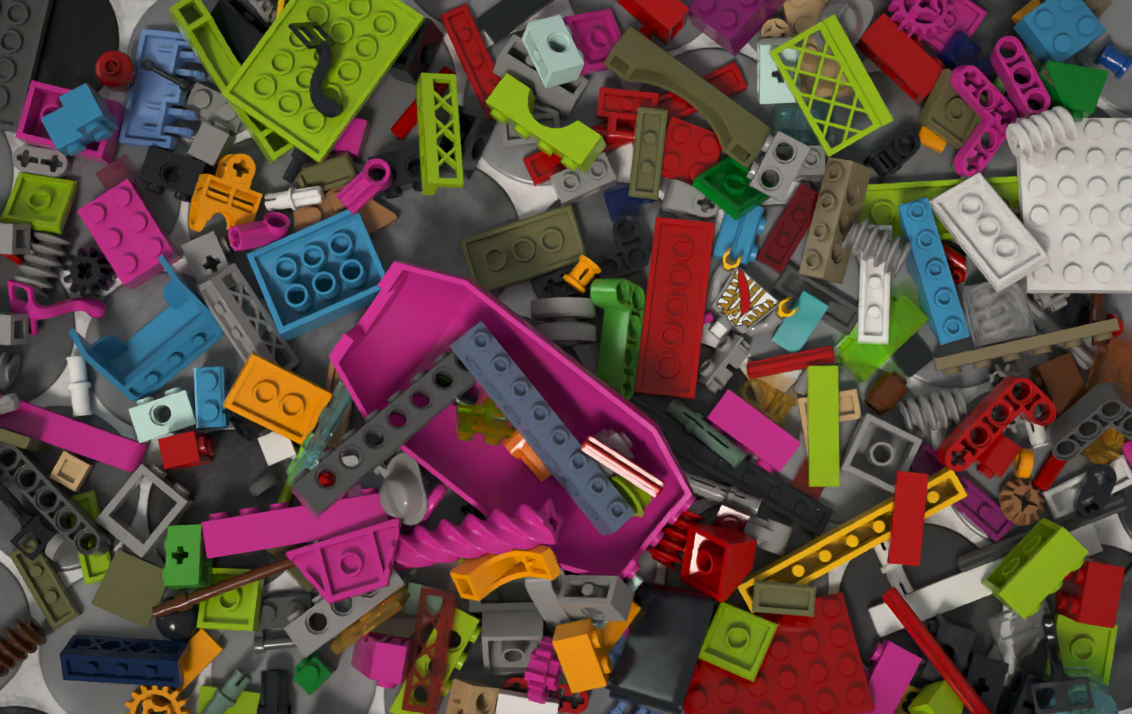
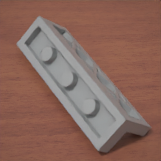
M235 263L228 265L213 277L194 287L244 363H246L251 352H254L278 364L275 360V350L282 352L288 361L283 366L284 368L291 370L300 363L287 341L279 334L275 323ZM230 274L236 283L235 291L229 290L222 278ZM242 300L249 302L253 308L252 317L245 315L242 311ZM259 326L265 327L269 332L268 342L262 340L258 335Z

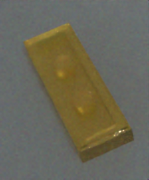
M401 587L337 634L330 644L332 651L338 655L404 607L411 594L405 587Z

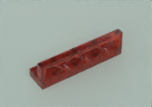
M421 587L402 710L424 714H439L458 596L456 592ZM427 595L443 597L441 612L434 617L425 608ZM425 614L429 620L422 625ZM440 616L438 625L435 622V619H437ZM432 623L437 630L436 642L427 648L420 635L421 630ZM420 644L424 651L417 655ZM435 647L434 656H433L432 653L430 652V650ZM427 654L432 661L431 673L422 678L415 668L416 660ZM415 675L419 681L413 685V678ZM428 678H430L429 686L425 682ZM422 684L427 691L426 706L409 704L411 691Z

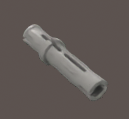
M683 470L694 491L693 493L719 503L723 501L756 517L762 498L739 491L736 486L728 487Z

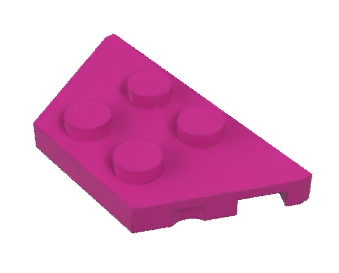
M395 518L288 551L286 556L299 568L303 576L314 585L326 602L333 604L390 585L402 522L400 518Z

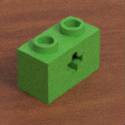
M202 524L168 526L167 535L164 538V549L166 551V563L162 569L164 586L176 591L200 590L210 586L212 558L207 559Z

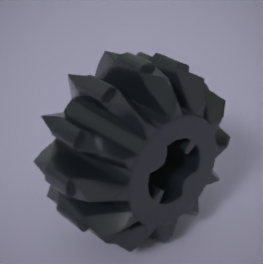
M80 248L78 249L79 258L73 255L68 256L72 265L63 266V270L70 273L63 280L65 283H72L70 286L71 292L77 293L80 291V296L87 298L90 293L94 297H99V288L105 291L110 290L109 285L105 282L106 280H114L115 276L108 273L113 268L109 262H106L107 258L103 252L98 255V250L95 248H90L88 253L85 249ZM87 268H90L93 274L90 278L87 277L88 274L85 272Z

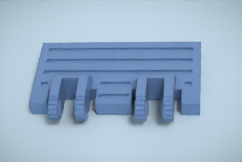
M141 29L135 58L138 77L129 89L119 143L149 148L150 145L168 151H175L178 139L174 137L194 138L195 131L186 127H175L176 120L197 121L199 114L190 110L172 108L173 105H185L187 91H181L178 85L152 70L146 71L141 68L142 60L148 58L154 62L155 66L181 81H206L207 74L198 70H187L188 62L202 63L194 52L184 51V48L191 49V47L180 32Z

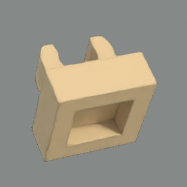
M63 451L49 478L78 492L93 465L68 451Z

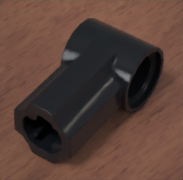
M268 669L261 671V702L258 703L257 714H291V704L288 703L289 670Z

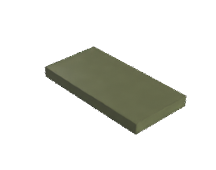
M571 204L459 240L470 278L490 293L576 265L581 254L588 258Z

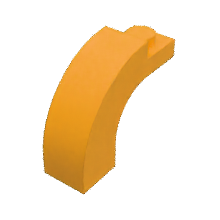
M543 545L532 549H514L503 554L489 553L483 557L466 559L450 571V575L461 598L481 601L493 590L514 579L536 577L554 580L562 574L557 564L555 553L550 547Z

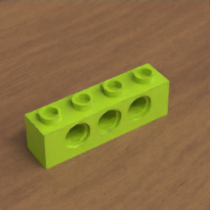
M451 601L447 603L389 710L391 713L437 714L439 708L435 706L436 701L440 695L446 697L453 682L449 677L454 668L458 670L462 668L468 656L463 651L469 641L472 643L476 642L482 630V627L478 625L481 620L480 617ZM448 631L459 633L461 636L459 646L451 647L445 642V634ZM432 659H443L447 666L446 671L441 674L435 673L430 666ZM427 685L432 691V697L429 700L419 699L416 695L417 686Z

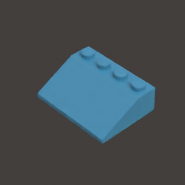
M345 210L246 254L279 334L286 341L371 305L381 290L377 285L386 274V269L360 213L358 212L354 216L349 210Z

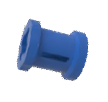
M1109 41L1096 57L1094 63L1096 65L1102 64L1115 73V78L1120 79L1132 64V55L1126 56L1113 47V42Z

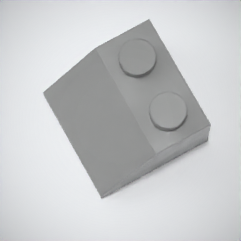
M538 609L482 612L481 637L484 676H525L532 650L540 648L541 640H544V620Z

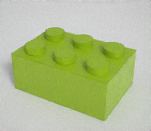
M1042 518L981 581V584L1006 608L1025 620L1028 616L1038 612L1042 606L1041 602L1049 594H1053L1060 589L1063 579L1070 572H1074L1082 566L1085 561L1084 557L1089 551L1063 526Z

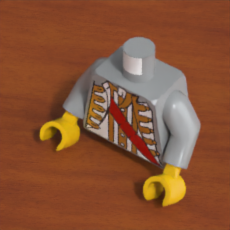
M732 247L727 249L723 256V262L720 263L713 274L708 299L712 304L710 310L718 317L708 328V331L720 341L731 329L740 336L745 333L749 336H756L770 332L782 323L786 317H790L798 312L800 308L798 306L794 310H789L786 307V302L792 298L791 296L778 302L739 268L738 265L743 259V254L740 255L738 260L730 259L729 253Z

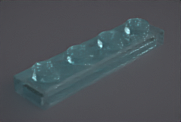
M342 380L333 392V396L336 398L330 408L325 406L317 419L320 425L315 433L310 432L302 444V448L305 450L299 459L294 458L287 468L286 473L289 476L286 482L292 486L295 484L293 478L306 467L310 471L313 469L317 458L323 452L353 402V398Z

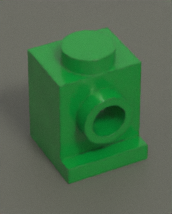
M315 650L295 667L294 672L296 675L293 679L308 695H311L336 669Z

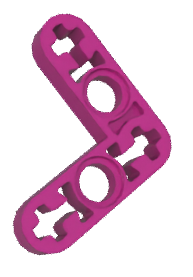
M960 65L952 71L951 85L979 115L981 121L956 154L953 166L958 175L972 177L978 172L981 173L1006 139L1007 126L1016 122L1017 112L976 66ZM983 90L988 93L989 97L985 106H982L979 100ZM986 132L989 135L990 142L986 148H983L981 137Z

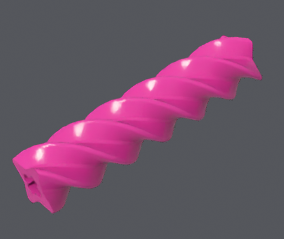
M549 499L539 511L527 504H522L512 516L500 509H495L485 521L473 514H468L458 526L447 519L440 520L433 530H429L418 523L407 535L400 532L394 566L396 571L399 572L410 567H427L435 563L455 562L462 558H479L489 553L503 554L514 549H532L543 544H558L559 530L564 524V519L556 513L553 502Z

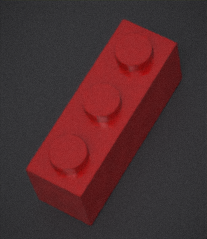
M883 13L863 33L855 46L919 105L931 93L945 66L938 58H931L923 50L924 46L917 38L913 36L908 38L903 30L898 31L897 28L900 23L898 21L891 22L890 18L892 16L888 17Z

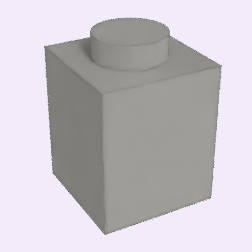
M215 121L213 125L203 122L187 153L193 159L206 162L211 168L217 170L220 159L229 154L235 139L228 134L230 129Z

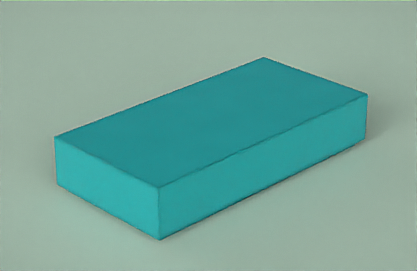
M805 289L791 308V310H794L799 306L798 312L790 317H786L771 339L791 353L801 350L829 308L827 303Z

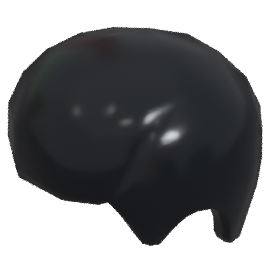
M174 596L164 600L162 603L173 600ZM194 604L192 609L182 613L176 611L157 619L155 618L157 629L162 636L173 641H183L192 637L199 629L197 628L199 605Z

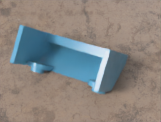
M163 255L158 260L171 280L164 286L162 295L170 306L124 343L115 335H105L91 345L74 328L69 331L81 356L128 399L134 402L153 395L216 343L224 333L198 292Z

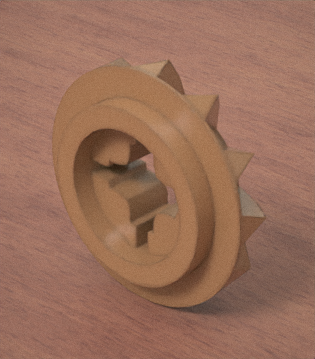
M1017 478L1007 482L1002 487L999 494L1000 508L1011 522L1021 526L1032 525L1039 521L1045 512L1043 504L1046 499L1042 498L1040 488L1032 485L1031 480L1025 481ZM1025 494V501L1029 505L1022 508V501L1018 498Z

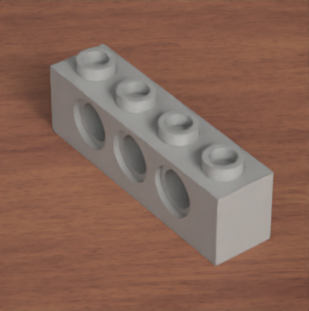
M393 566L388 587L375 590L373 593L352 597V607L346 612L340 611L336 607V603H327L319 594L311 600L314 603L312 608L306 612L300 608L287 618L290 624L284 627V630L306 658L404 586L406 582ZM314 613H322L327 618V625L324 629L318 630L312 626L311 617Z

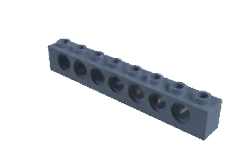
M482 321L470 328L449 346L602 536L615 533L636 514L593 459L581 450V444Z

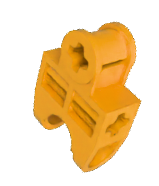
M243 153L227 154L220 159L215 176L211 174L199 175L190 205L189 227L191 230L200 232L207 220H210L217 212L225 217L228 232L230 226L254 222L263 194L250 190L256 172L255 163L250 156ZM234 164H236V167L240 169L239 173H237V170L233 169ZM227 234V242L230 243V238Z

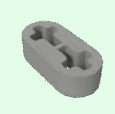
M21 146L14 151L12 156L14 166L24 173L62 179L71 170L70 159L61 152L51 149ZM29 153L31 157L38 160V163L29 162L26 167V164L21 162L22 157H27ZM58 158L63 165L62 168L57 167L54 172L52 167L46 165V161L56 162Z

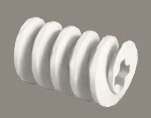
M1061 106L1053 107L1051 111L1045 110L1040 115H1032L1029 119H1021L1018 124L1011 123L1006 129L1009 147L1017 158L1021 156V151L1029 158L1033 155V148L1037 153H1042L1044 151V144L1048 149H1053L1055 147V140L1059 145H1063L1066 143V136L1070 141H1074L1077 138L1074 119L1069 111Z

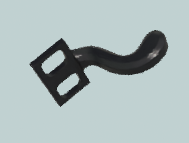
M317 22L291 23L288 27L308 49L316 48L319 57L318 64L311 77L309 89L314 107L325 117L334 118L340 116L344 110L342 103L328 96L324 90L325 80L334 60L332 47L336 43ZM313 29H316L325 40L321 39ZM299 30L303 31L312 42L308 41Z
M0 482V500L17 518L21 526L20 532L10 540V543L33 562L45 550L48 542L58 533V530L49 531L40 523L43 515L40 512L35 514L27 511L19 500ZM28 532H32L41 540V545L33 553H27L18 545L19 540Z
M1043 614L1042 625L1051 675L1045 682L1031 683L1036 714L1093 708L1088 676L1070 678L1065 673L1054 617L1052 614ZM1085 684L1088 701L1080 704L1070 703L1068 686ZM1040 688H1053L1056 696V705L1040 708L1037 704L1036 690Z

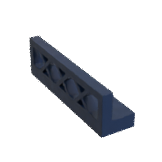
M73 635L60 653L63 680L181 687L184 682L182 662L190 651V643L187 641ZM78 646H86V648H83V649H79V648H77V647H78ZM168 652H177L176 654H165Z

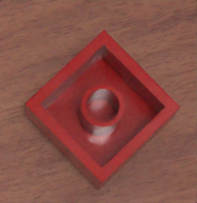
M1084 557L1085 561L1082 566L1076 571L1070 572L1063 579V584L1055 596L1056 612L1078 623L1114 629L1125 567L1103 559Z

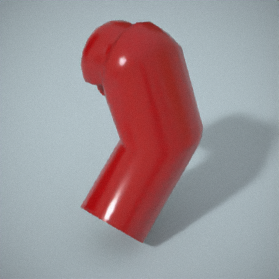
M942 242L954 284H960L967 277L966 259L962 254Z

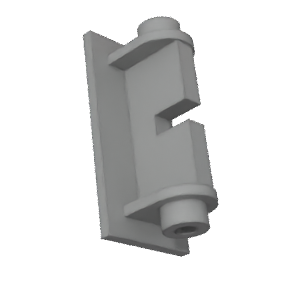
M730 332L718 342L717 350L710 359L705 360L698 370L697 381L705 384L713 393H716L718 389L721 391L733 375L726 366L730 364L735 369H738L750 352L748 350L751 346L743 340L742 336Z

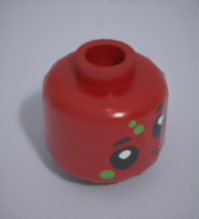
M110 50L103 53L95 65V73L98 80L114 92L129 90L138 77L135 62L126 53L119 50Z

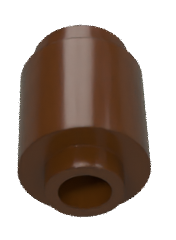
M895 371L891 374L884 372L866 393L868 396L864 402L875 413L883 416L885 412H890L908 392V389L905 387L907 381Z

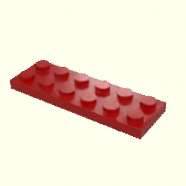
M656 217L635 385L636 394L695 400L715 223L662 217Z

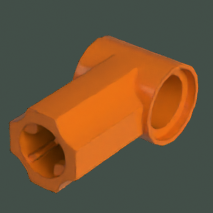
M515 428L502 439L505 448L515 458L522 459L541 482L552 474Z

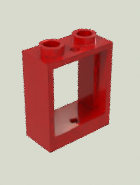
M615 0L640 24L648 27L651 33L665 46L686 25L689 8L680 0Z

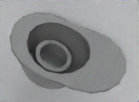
M830 0L817 19L816 24L835 14L854 47L871 23L874 7L871 0ZM818 30L814 32V39L818 47L823 49L825 41ZM827 48L826 53L832 54L829 48Z
M400 453L391 459L387 467L386 478L379 493L381 507L389 516L400 518L401 522L407 525L418 524L424 519L428 501L417 460L406 453Z

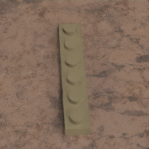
M1117 318L935 358L933 362L936 372L943 371L944 376L962 372L961 366L973 364L974 369L992 365L991 360L1002 357L1003 362L1021 359V353L1033 350V355L1036 356L1052 352L1051 346L1063 344L1064 349L1082 345L1081 339L1093 337L1094 342L1113 338L1112 333L1120 330Z

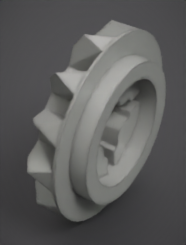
M248 0L266 24L275 21L277 12L268 0Z

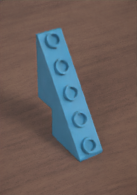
M924 197L898 205L903 246L908 242L912 243L910 253L906 259V268L917 285L921 316L940 345L970 337L928 198Z

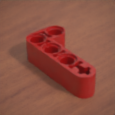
M1015 375L1006 376L940 444L936 452L937 460L942 466L952 471H964L1018 415L1027 422L1046 426L1051 424L1056 418V406L1028 378ZM1019 382L1022 390L1020 395L1014 397L1012 390L1014 385ZM1041 403L1042 413L1039 417L1035 418L1034 408ZM999 404L1001 413L998 418L993 419L991 411L994 406ZM975 427H978L980 435L977 440L971 441L970 432ZM960 443H963V444L967 445V446H968V449H965L966 446H964V445H962V444H960ZM953 451H956L955 456L957 457V459L955 461H952L953 457L951 456V453Z

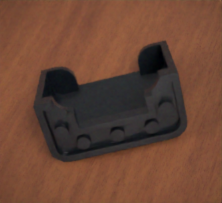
M646 581L645 586L639 585L634 601L642 608L632 621L617 670L609 674L608 684L605 686V689L610 690V699L655 714H682L685 696L687 697L717 600L705 594Z

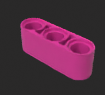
M1013 36L1002 37L990 53L991 64L1019 116L1029 119L1032 115H1040L1043 111L1048 110L1051 102L1050 96L1021 42ZM1006 48L1010 50L1012 58L1003 57L1000 54V49ZM1013 75H1023L1026 79V84L1017 83ZM1030 99L1037 101L1040 105V110L1031 109L1027 101Z

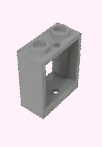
M155 463L151 466L149 464H141L95 520L140 558H148L167 535L168 526H175L194 503L188 497L191 492L178 482L172 484L165 478L167 472ZM145 477L177 502L147 540L115 514Z

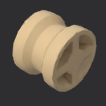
M773 18L764 23L759 38L790 37V28L784 20Z

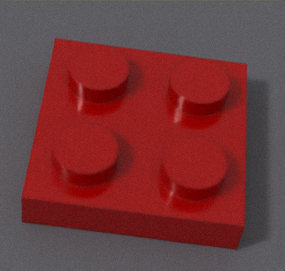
M669 117L665 132L661 177L668 180H679L692 185L695 177L716 165L722 147L716 134L676 117Z

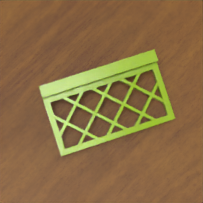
M835 14L768 52L827 157L832 156L894 120ZM818 30L825 41L822 53L805 49L808 36ZM803 39L801 47L794 46V44ZM787 48L800 51L796 68L785 66L778 54ZM827 48H829L832 55L826 54ZM804 53L820 57L816 74L800 70ZM825 58L837 62L839 66L837 79L820 75ZM788 71L794 72L793 79H791ZM798 73L815 78L810 95L799 92L795 86ZM842 74L845 76L847 82L841 81ZM819 79L835 83L831 100L814 96ZM839 85L851 87L854 92L851 105L835 101ZM802 97L809 98L807 105ZM813 100L829 104L825 121L813 118L810 112ZM857 100L862 108L856 107ZM834 105L850 109L845 126L829 122ZM854 111L865 113L871 125L863 130L850 128ZM817 123L824 125L822 132ZM828 126L844 130L841 143L830 148L825 139ZM848 132L856 133L847 139Z

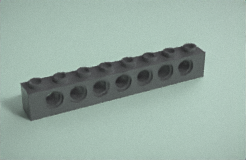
M447 351L443 352L434 360V368L428 373L425 370L419 372L410 381L413 384L405 392L402 389L395 392L387 400L389 405L382 411L378 408L375 409L364 419L367 423L358 431L355 428L351 429L341 438L342 445L336 450H333L331 447L317 458L319 462L317 466L311 471L306 467L293 478L295 484L292 486L291 492L315 519L327 511L478 382L468 369H464L458 364L459 358L454 352L450 354ZM439 376L447 378L450 386L447 388L439 387L435 382V378ZM416 395L423 396L427 400L428 405L418 407L413 403L412 397ZM394 414L400 415L404 419L405 425L401 427L393 426L389 421V417ZM369 434H376L381 438L382 444L377 447L370 446L366 442L365 437ZM348 453L354 454L358 458L359 463L353 467L347 466L343 463L342 456ZM328 473L334 477L335 484L330 487L322 486L318 481V476Z

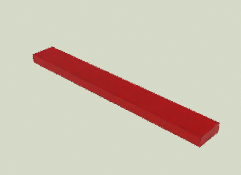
M732 62L701 77L709 84L716 86L720 92L729 98L748 88L736 62ZM669 91L658 96L657 109L668 110L667 123L671 116L682 120L699 112L690 103L673 92ZM608 120L595 126L607 128ZM617 121L616 129L634 131V122ZM604 139L606 147L601 153L605 152V154H608L632 142L615 140L614 143H608ZM543 151L523 158L524 165L535 187L550 181V176L567 169L560 162L562 158L554 153L549 156Z

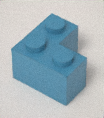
M87 83L60 96L59 99L63 107L41 118L56 149L65 156L80 154L86 149V145L94 141H104L113 135V131L119 129L104 98Z

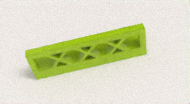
M421 73L415 87L422 195H434L438 187L462 188L464 185L456 74ZM433 83H449V94L442 98L434 91ZM441 107L451 115V121L446 126L435 116V112ZM443 134L453 142V148L448 153L444 152L437 145V140ZM446 162L455 170V178H439V167Z

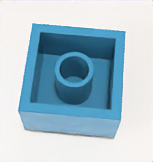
M1046 0L1025 15L1013 27L1041 65L1048 60L1061 63L1067 62L1106 32V29L1083 0Z

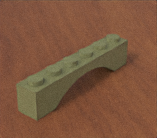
M631 26L612 48L603 64L627 82H639L658 86L686 100L711 125L719 139L723 152L746 169L761 152V147L768 134L773 135L775 132L764 121L753 116L739 103L734 102L720 92L716 86L709 84L691 68L683 65L672 57L669 52L661 49L643 33L638 32Z

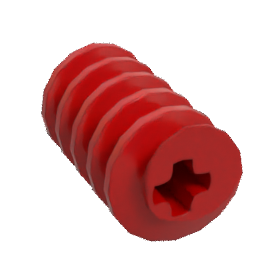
M689 509L685 513L682 512L673 525L667 522L669 526L662 528L665 534L658 542L657 548L647 547V552L651 555L652 559L677 572L672 563L683 562L678 552H684V541H686L688 524L696 523V520L706 521V519Z

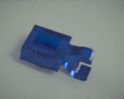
M961 30L955 31L939 53L954 69L960 65H973L987 78L994 70L991 64L977 57L981 48Z
M629 186L603 193L612 223L620 216L628 215L634 217L640 215L638 206L657 200L628 197Z

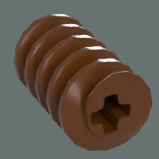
M27 613L24 614L25 622L19 618L14 619L13 622L17 628L16 630L6 626L4 631L7 637L5 638L0 635V677L7 676L9 669H15L19 665V661H25L28 658V653H35L38 649L37 645L42 646L47 642L44 629Z

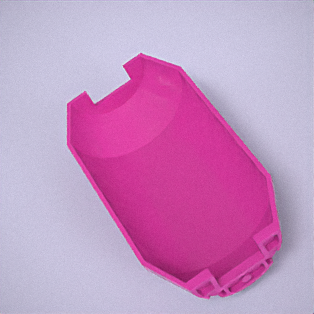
M399 260L394 261L377 285L381 288L380 292L354 328L343 334L328 356L363 418L365 419L377 408L380 411L385 409L389 405L387 400L399 389L405 392L413 385L410 381L422 370L430 371L434 368L433 362L445 351H453L449 346L470 328L482 321L581 446L589 435L595 436L604 429L607 432L613 429L617 434L623 431L633 444V447L629 449L634 455L631 461L664 481L665 486L662 492L657 497H653L651 503L643 511V517L632 516L615 533L602 536L553 474L541 482L522 459L515 458L505 448L502 439L515 427L478 382L466 391L479 398L470 415L451 404L400 449L417 460L420 465L486 517H489L495 509H500L512 516L522 504H527L539 511L546 501L551 499L556 513L564 519V524L559 530L558 544H543V546L550 547L555 553L558 566L562 570L580 575L619 576L622 580L625 577L631 580L641 567L638 560L649 544L655 547L665 534L662 528L666 523L669 522L673 525L682 512L685 513L696 499L692 495L694 491L660 425L472 278ZM416 395L412 397V401L416 406L425 407L428 405L427 400L423 396ZM394 414L389 417V421L393 426L401 427L405 425V421L400 415ZM614 472V473H612L610 476H613V477H614V476H616V475H618V474H616V473Z

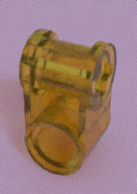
M760 379L747 380L738 389V396L781 428L784 426L783 420L791 407L796 406L798 403L788 394L775 389ZM750 384H754L760 389V396L756 401L750 400L747 397L746 390Z

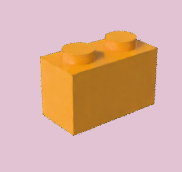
M592 618L557 625L552 643L572 694L607 686L609 674L613 672L612 660L609 654L605 655L601 631L599 628L595 629Z

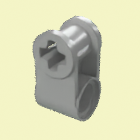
M674 179L669 180L660 207L667 212L688 216L701 221L712 220L716 217L719 209L715 203L695 187ZM705 200H709L710 206L714 209H708L707 213L701 211V206L698 203L703 204Z

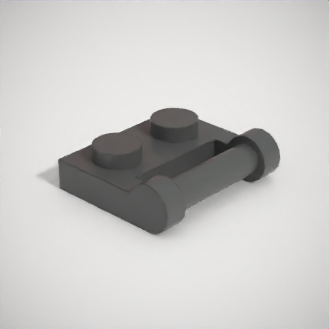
M312 593L261 600L258 632H254V650L256 655L266 654V650L297 647L289 636L266 638L265 629L286 627L290 624L287 618L297 610L302 608L306 612L314 606L311 601L313 599ZM313 614L311 624L316 629L315 615Z

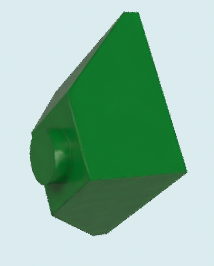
M1049 60L1037 70L1050 96L1051 109L1056 106L1066 108L1075 122H1081L1083 118H1087L1094 113L1108 76L1107 70Z

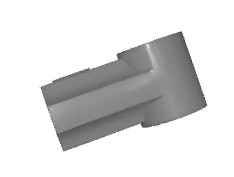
M750 514L743 533L756 539V544L759 548L783 556L793 527L771 519L764 520Z

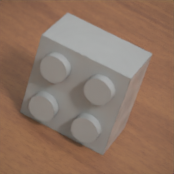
M868 413L863 414L839 462L840 471L881 491L894 495L896 470L908 472L922 439Z

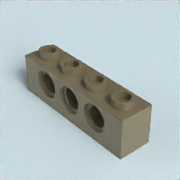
M828 157L799 274L842 285L852 249L851 245L844 250L842 249V244L853 224L859 221L872 171L871 168L854 161Z

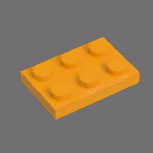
M251 352L222 404L223 407L304 446L333 394L324 387Z

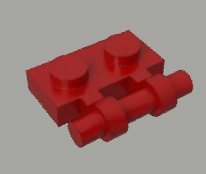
M600 87L596 118L607 119L608 124L607 128L595 126V132L600 134L603 139H606L608 143H614L616 140L632 142L633 145L637 108L657 109L659 93ZM617 121L634 122V131L616 129Z

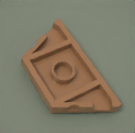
M348 184L333 188L324 193L325 197L322 203L302 206L294 211L295 233L348 210L336 197ZM371 200L359 211L370 236L399 220L395 213L374 200Z

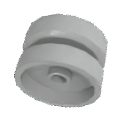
M556 297L531 301V318L537 321L549 322L537 324L534 327L559 347H575L596 343V326L590 323L577 322L590 320L596 316V305L592 302L591 298Z

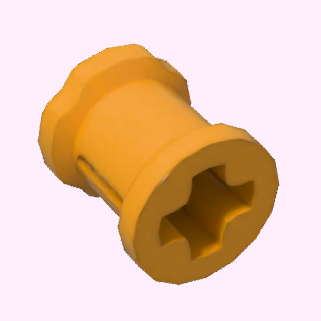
M581 254L578 257L579 262L569 274H565L562 278L575 290L584 294L586 285L595 274H600L602 270L593 261Z

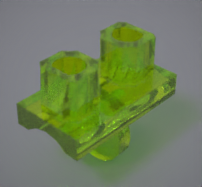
M487 397L483 405L474 404V406L458 404L456 407V432L459 440L470 441L475 433H481L484 442L488 445L498 446L503 437L511 438L513 429L510 427L509 420L499 408H496V404L491 398Z

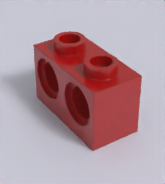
M191 431L158 439L164 469L181 470L213 462L211 455H215V447L212 438L207 437V433Z

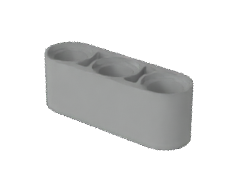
M560 568L562 574L554 580L525 577L526 590L553 635L557 625L579 621L573 620L557 603L565 575L562 568Z

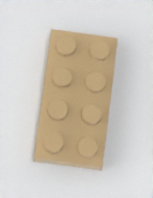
M786 0L782 5L784 21L790 28V37L794 38L814 26L830 0ZM814 33L809 35L805 49L822 53V49L818 47L814 39ZM803 39L797 42L796 46L801 47ZM804 53L800 70L816 74L820 57ZM825 58L820 75L837 79L839 71L837 62ZM798 73L801 80L800 92L810 95L815 78ZM842 74L841 81L847 82L845 76ZM819 79L814 96L831 99L835 83ZM839 85L836 97L853 95L854 92L851 87ZM802 97L804 102L808 103L809 98Z

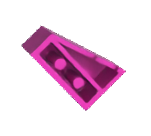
M357 629L351 666L368 679L376 680L377 686L394 689L395 685H401L407 679L411 671L416 639Z

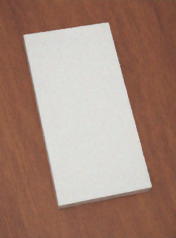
M980 172L929 201L933 213L997 293L1050 262V256Z

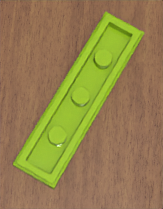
M807 366L809 487L840 486L838 366Z

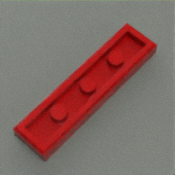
M464 4L441 14L440 19L483 113L489 121H492L494 118L489 114L491 110L485 101L499 84L501 78L493 73L495 65L467 4Z

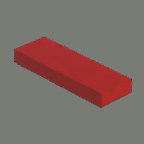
M896 470L887 557L888 563L920 566L929 476L927 473Z

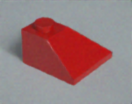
M689 523L680 581L715 598L720 603L725 602L752 570L757 540L734 529Z

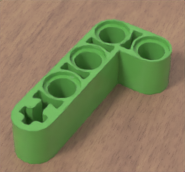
M596 278L593 280L590 288L591 300L595 305L604 309L596 376L629 401L633 396L645 308V293L641 286L625 278Z

